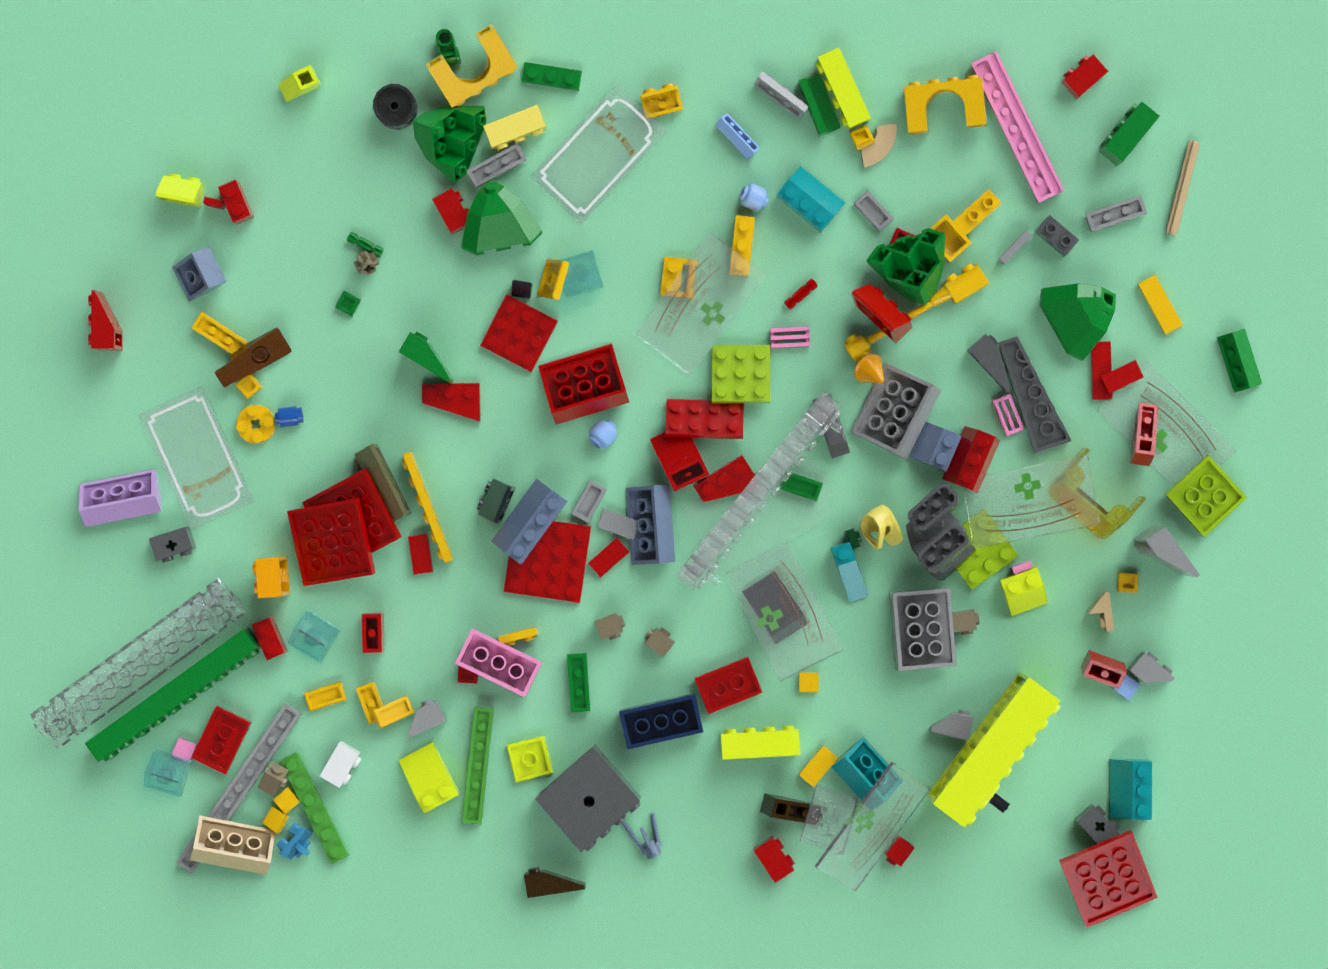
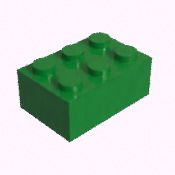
M1140 102L1138 105L1134 103L1125 113L1127 118L1125 120L1122 118L1112 129L1115 133L1113 135L1109 134L1100 144L1102 149L1099 152L1116 166L1126 159L1160 117L1143 102Z

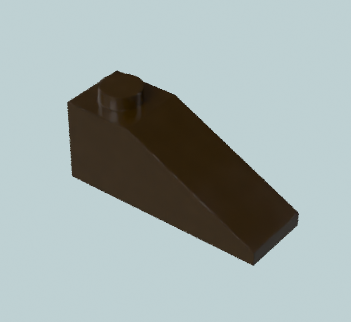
M764 793L760 812L772 818L820 825L825 807L784 796Z
M539 867L530 868L524 874L527 898L585 890L586 888L585 882L545 869L540 870Z

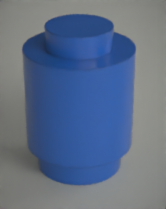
M302 407L278 408V413H275L276 424H280L282 428L304 423Z

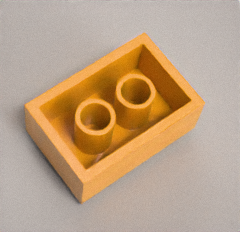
M288 556L255 559V563L252 564L253 574L256 575L257 582L254 583V593L258 594V598L290 595Z

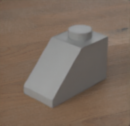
M431 698L421 703L422 707L418 708L409 730V738L447 721L438 700L432 701Z
M958 710V713L952 712L931 725L929 731L969 740L974 717L970 716L968 711Z

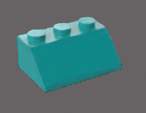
M801 166L776 195L777 198L820 233L845 204L842 199Z
M864 737L860 738L831 766L870 810L883 802L902 780Z
M1110 759L1109 817L1130 820H1152L1151 760Z

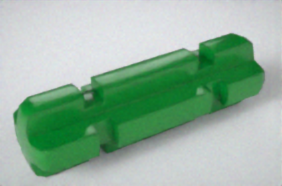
M353 232L349 234L348 242L353 245L356 244L357 247L369 253L373 252L376 257H381L384 251L382 247L375 246L374 243L363 237H358L359 235Z

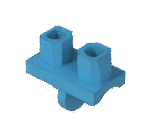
M292 824L288 832L293 838L290 841L282 838L277 843V847L281 851L280 855L290 860L294 856L299 858L301 854L309 855L310 851L307 847L310 842L307 839L313 833L310 829L303 828L298 824Z

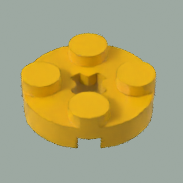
M250 405L244 408L238 415L236 429L239 435L247 442H265L275 432L274 415L264 406ZM259 419L261 427L253 429L251 422Z

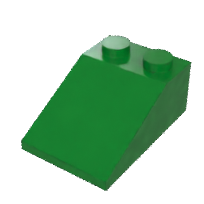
M417 331L415 334L410 332L398 352L447 382L453 383L454 380L432 345L427 342L428 338Z

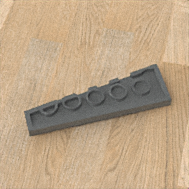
M1018 336L998 342L1033 452L1036 453L1070 442L1071 438L1050 401L1044 386L1041 384L1034 367L1030 363V359Z

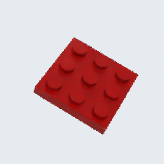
M506 294L480 346L532 373L558 321Z

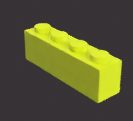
M838 47L817 58L818 63H815L819 74H824L826 79L823 81L827 91H831L834 98L831 100L835 109L839 108L842 114L839 118L843 127L847 126L848 130L870 121L869 112L840 48Z

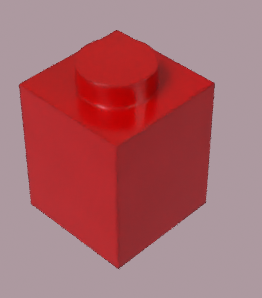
M897 834L884 852L887 856L885 860L893 866L898 864L901 867L915 848Z

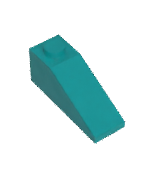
M850 542L831 547L830 549L849 602L867 597L868 594Z

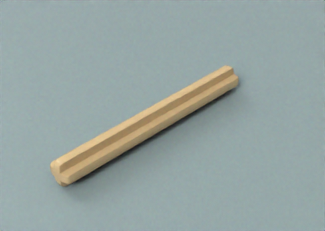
M1190 140L1188 142L1166 233L1170 235H1177L1200 146V143Z

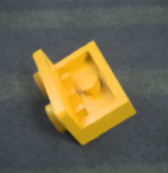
M673 83L661 86L662 89L655 91L654 88L643 91L640 99L646 120L683 110L677 85L673 86Z

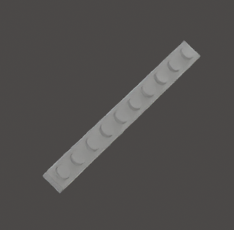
M288 703L284 704L208 817L226 821L230 820L302 715L301 712ZM194 837L176 862L191 874L200 864V862L190 861Z

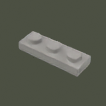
M764 72L758 76L754 83L755 87L799 120L809 107L802 99L794 96L786 87L778 84L772 76L766 75Z
M518 143L468 169L467 172L475 187L478 188L489 180H493L526 162L527 159Z
M1139 195L1086 213L1085 217L1092 233L1145 215L1147 211L1142 196Z

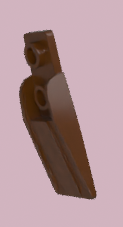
M274 328L239 348L231 355L228 364L215 371V375L225 388L238 379L251 375L291 353V348L280 330Z

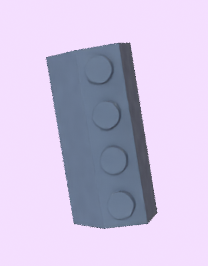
M536 479L491 542L519 564H523L568 501Z
M670 484L626 488L628 518L638 521V530L634 540L630 539L631 564L675 562Z

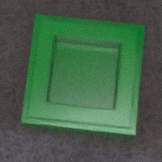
M343 291L335 308L353 317L361 299Z

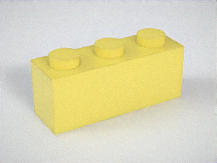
M538 104L484 125L493 150L497 149V151L506 149L508 147L507 144L515 142V144L521 143L526 140L527 136L532 134L533 137L539 136L547 129Z

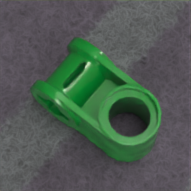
M447 29L439 30L436 34L439 56L443 55L448 65L454 63L462 64L453 34ZM443 34L450 36V41L446 44L440 42V37Z

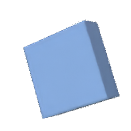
M1126 675L1120 688L1113 687L1112 689L1127 700H1130L1140 684Z

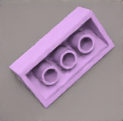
M155 469L80 484L79 513L85 527L161 512V494Z

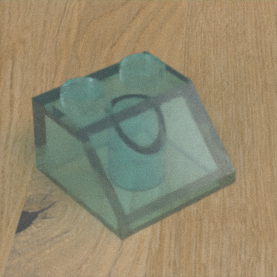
M593 250L561 259V261L569 262L563 284L566 298L604 288Z

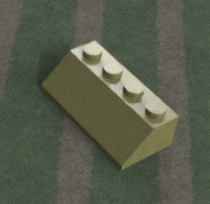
M371 444L354 454L356 457L354 462L358 470L368 469L394 522L411 514L378 444Z

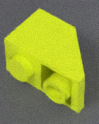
M309 65L292 73L279 83L278 86L286 102H289L320 87L321 84L314 69Z

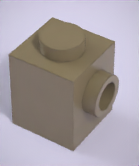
M973 609L952 612L954 632H961V635L972 634V630H977V625H980L979 615Z
M617 613L594 621L601 640L607 637L610 640L620 637V633L623 632L622 627L625 626L622 615L618 616Z
M656 627L654 631L650 629L644 637L647 640L645 645L661 657L666 655L675 641L669 637L671 633L663 627L660 630Z
M272 761L265 770L257 788L274 797L279 789H283L287 784L288 779L286 776L289 770Z

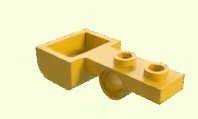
M990 189L982 194L955 220L952 221L946 214L930 228L945 233L944 257L949 263L972 243L966 235L1002 204Z

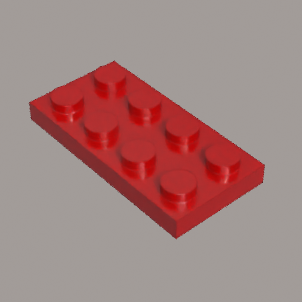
M667 399L665 437L743 439L744 403H712V400Z

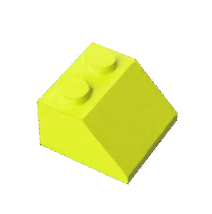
M170 173L169 176L163 175L155 196L164 201L201 207L205 184L201 183L198 178L189 177L186 180L181 179V175Z
M1032 567L1030 570L998 580L1011 616L1048 603L1044 584L1037 567Z

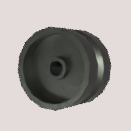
M388 84L376 93L373 99V110L384 126L394 130H401L409 127L413 120H415L418 114V104L413 94L406 87L400 84ZM394 104L398 105L397 109H394Z

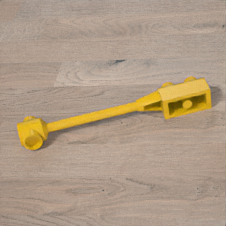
M970 263L962 268L963 273L956 276L954 273L945 278L946 283L943 284L944 286L931 297L926 305L921 304L907 314L913 319L931 307L938 306L950 299L955 305L988 285L989 281L977 264L973 266ZM881 330L867 338L862 335L857 337L856 334H853L845 339L847 343L844 347L852 360L858 362L863 356L870 354L871 344L886 334Z

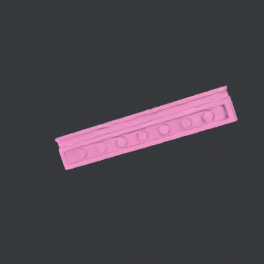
M997 51L971 63L970 65L975 75L983 79L984 94L1037 203H1041L1063 192L1064 189Z

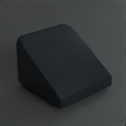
M512 280L511 294L515 297L530 299L533 285L530 282Z

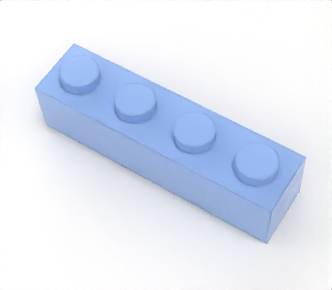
M728 113L722 116L715 124L747 159L751 158L760 149Z

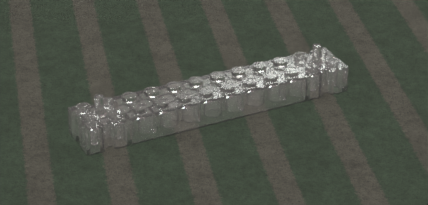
M824 391L821 393L677 572L676 577L693 590L696 586L700 589L707 579L716 586L719 584L721 579L713 574V571L720 564L717 561L720 556L726 557L732 549L729 545L733 541L735 543L738 542L744 534L742 529L745 526L749 528L756 519L754 514L757 511L761 513L769 503L766 499L769 496H775L781 488L779 483L782 480L786 482L792 475L791 468L794 465L798 467L804 460L805 456H803V453L806 450L810 452L817 444L816 437L819 434L823 436L829 427L838 434L843 430V427L835 422L842 413L840 410L841 405Z
M220 578L216 579L207 586L205 593L198 592L49 700V706L44 707L42 705L31 713L35 729L44 737L47 736L57 749L61 748L71 740L70 736L72 734L79 735L227 627L226 623L232 620L235 622L246 614L240 599L232 591H229Z

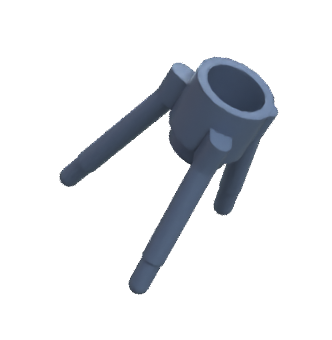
M651 813L655 842L654 839H648L644 828L641 827L640 831L645 840V843L642 845L626 822H621L640 848L642 855L646 854L647 859H652L661 854L660 847H662V844L659 840L654 813Z

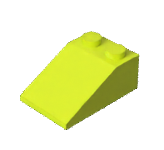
M433 742L399 760L423 813L460 794Z

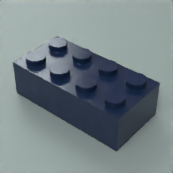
M695 693L619 710L627 749L704 732Z

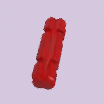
M813 279L806 282L805 286L803 285L792 294L791 298L789 297L785 300L784 304L790 310L795 307L796 303L802 301L810 294V291L817 288V283Z

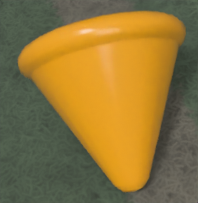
M867 354L857 362L854 369V376L857 381L877 384L884 382L882 359L879 355Z

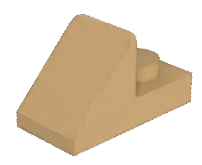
M1105 591L1100 594L1086 614L1102 613V616H1099L1100 627L1104 628L1106 632L1115 631L1110 594Z

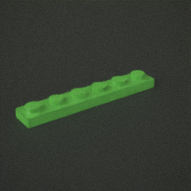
M474 707L462 823L482 824L494 708Z
M298 751L281 759L280 763L282 767L289 770L287 777L330 863L333 864L349 856Z

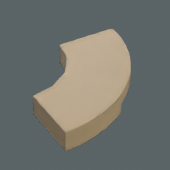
M896 123L877 126L875 143L861 149L863 168L877 164L890 152L896 139Z

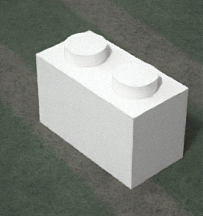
M340 741L320 777L339 788L343 784L347 785L352 777L349 774L353 767L356 769L362 759L359 757L361 752Z

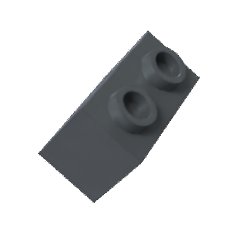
M1051 215L1035 230L1038 236L1063 257L1079 241L1077 237Z
M189 526L149 538L155 560H162V563L174 560V555L180 554L181 557L192 554L191 550L196 549ZM172 542L177 543V546H175L174 548L169 547V545H171Z
M1090 804L1075 818V821L1097 844L1119 835L1120 833L1117 831L1119 827L1112 819L1108 821L1104 817L1105 811L1099 805L1095 807L1093 804ZM1098 821L1103 828H1096L1095 823Z

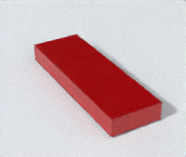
M1111 341L1098 342L1091 351L1092 400L1113 399L1112 393L1107 394L1100 379V376L1112 371Z

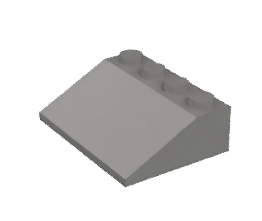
M885 363L883 367L884 382L882 384L875 383L851 433L907 460L941 390L931 383Z
M1151 526L1133 539L1135 541L1134 547L1140 554L1146 555L1182 575L1200 576L1166 527Z
M950 588L889 592L895 670L904 671L957 666Z

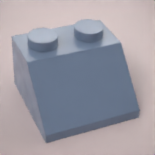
M210 247L192 252L173 266V270L189 302L217 289L226 282L224 274Z
M926 422L909 457L947 472L962 436Z

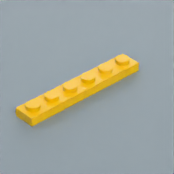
M412 452L403 454L404 459L401 461L404 469L410 472L411 477L408 479L411 487L417 490L418 495L415 497L418 505L424 508L425 513L422 515L425 523L431 526L430 536L432 541L438 544L437 554L439 559L444 560L445 563L454 560L414 456Z

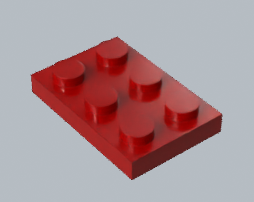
M748 656L694 678L708 714L763 693Z
M217 705L191 758L226 775L252 722Z

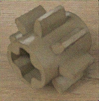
M366 251L359 253L357 261L353 262L358 273L365 275L374 273L376 266L379 265L374 253Z

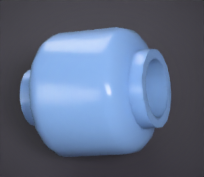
M753 183L748 186L745 185L739 195L741 205L754 212L765 208L769 202L767 190Z
M604 420L598 421L589 431L590 442L598 449L608 448L617 439L616 425L610 420L607 422Z

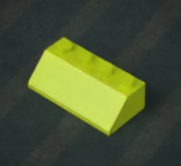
M794 725L783 726V729L775 730V726L763 727V730L756 731L755 727L744 728L742 732H736V729H724L725 732L721 733L722 760L801 755L798 728L794 729Z

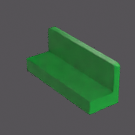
M816 75L808 79L806 77L800 79L798 85L806 105L809 106L808 110L819 137L840 129L839 121L821 76Z
M1241 329L1217 337L1234 393L1262 384L1246 330Z

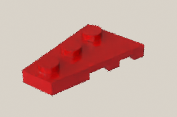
M480 383L422 384V404L481 422Z
M742 454L693 485L703 502L763 488Z

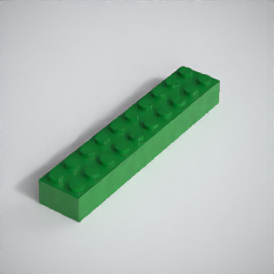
M250 628L241 630L85 742V745L97 762L102 760L107 762L119 754V749L122 751L134 744V738H142L150 732L149 728L151 726L154 728L166 720V715L168 717L174 715L182 709L180 705H186L195 700L198 692L200 694L206 692L213 687L212 682L215 681L217 683L229 675L227 673L229 670L234 671L244 665V659L249 660L258 655L261 646L257 637Z

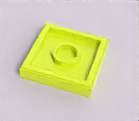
M544 735L506 745L516 783L553 774Z

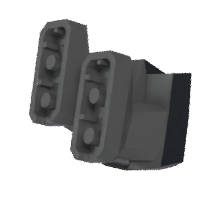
M942 483L908 512L910 522L906 524V531L910 546L917 555L919 562L934 578L944 581L976 549L970 543V538L966 534L967 530L951 513L959 505L960 498L949 484Z

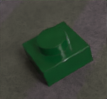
M853 528L846 530L845 532L852 549L861 547L859 542H862L859 532L854 531Z

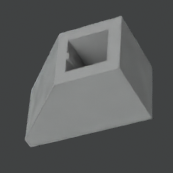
M1141 652L1127 669L1144 683L1173 681L1175 678L1171 675L1173 671L1166 665L1160 666L1156 662L1158 658L1150 652L1147 654Z

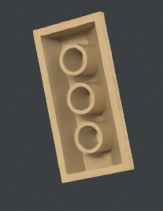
M199 815L190 861L267 875L276 832L267 828Z

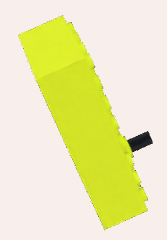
M1019 672L927 793V797L936 807L964 828L967 825L970 826L975 821L976 812L979 809L983 810L988 802L1004 813L1010 803L996 794L1000 787L999 782L1003 777L1006 779L1012 772L1011 766L1015 761L1018 763L1025 754L1023 750L1035 742L1036 733L1039 730L1042 731L1047 726L1048 717L1051 714H1056L1060 708L1059 703L1061 701L1030 677Z

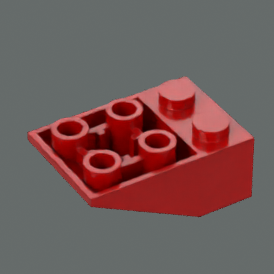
M91 290V295L88 296V304L91 306V314L88 315V324L91 326L88 344L91 345V349L99 351H123V331L104 294Z
M664 432L650 439L674 492L710 475L692 438L665 437Z

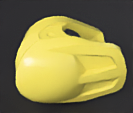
M883 504L874 507L861 519V532L874 549L877 550L883 547V539L890 546L898 545L903 541L899 524L889 507ZM872 531L878 534V539L871 536Z

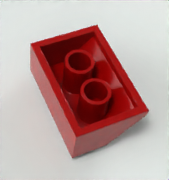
M868 284L851 293L855 306L895 344L912 329V319L905 312L901 313L897 309V304L892 299L887 300L884 297V292L878 286L874 288L871 284Z
M964 426L961 433L962 437L942 480L978 494L1000 440L986 432Z

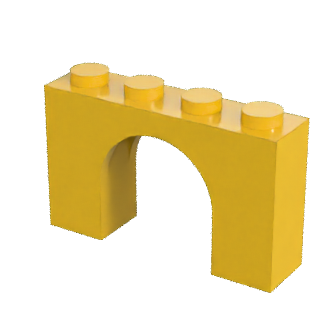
M492 24L475 34L487 54L486 68L478 77L474 79L459 78L452 72L443 55L425 64L451 107L461 106L465 103V99L470 96L475 97L479 95L483 88L495 85L499 78L504 75L506 77L513 74L518 67Z
M978 75L966 76L967 79L959 80V77L947 78L946 82H939L938 79L929 80L928 84L910 82L908 86H904L909 135L929 133L928 105L933 97L943 92L954 93L963 100L968 129L987 127L982 77L978 78Z

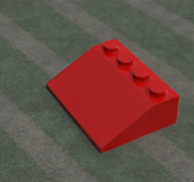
M612 344L538 366L555 425L630 403Z

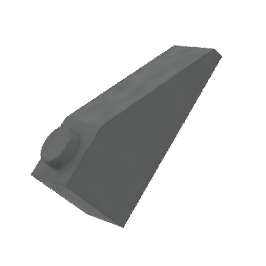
M985 334L967 352L1001 389L1008 393L1011 388L1001 353L997 346L998 342L992 335L987 336Z

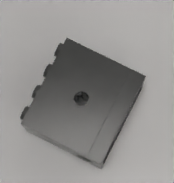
M595 744L536 796L535 800L580 852L583 850L588 852L596 845L598 837L604 838L610 832V827L613 824L619 825L625 819V814L628 811L632 813L640 806L641 796ZM588 796L590 798L592 796L595 801L593 803L591 801L587 802L585 797Z

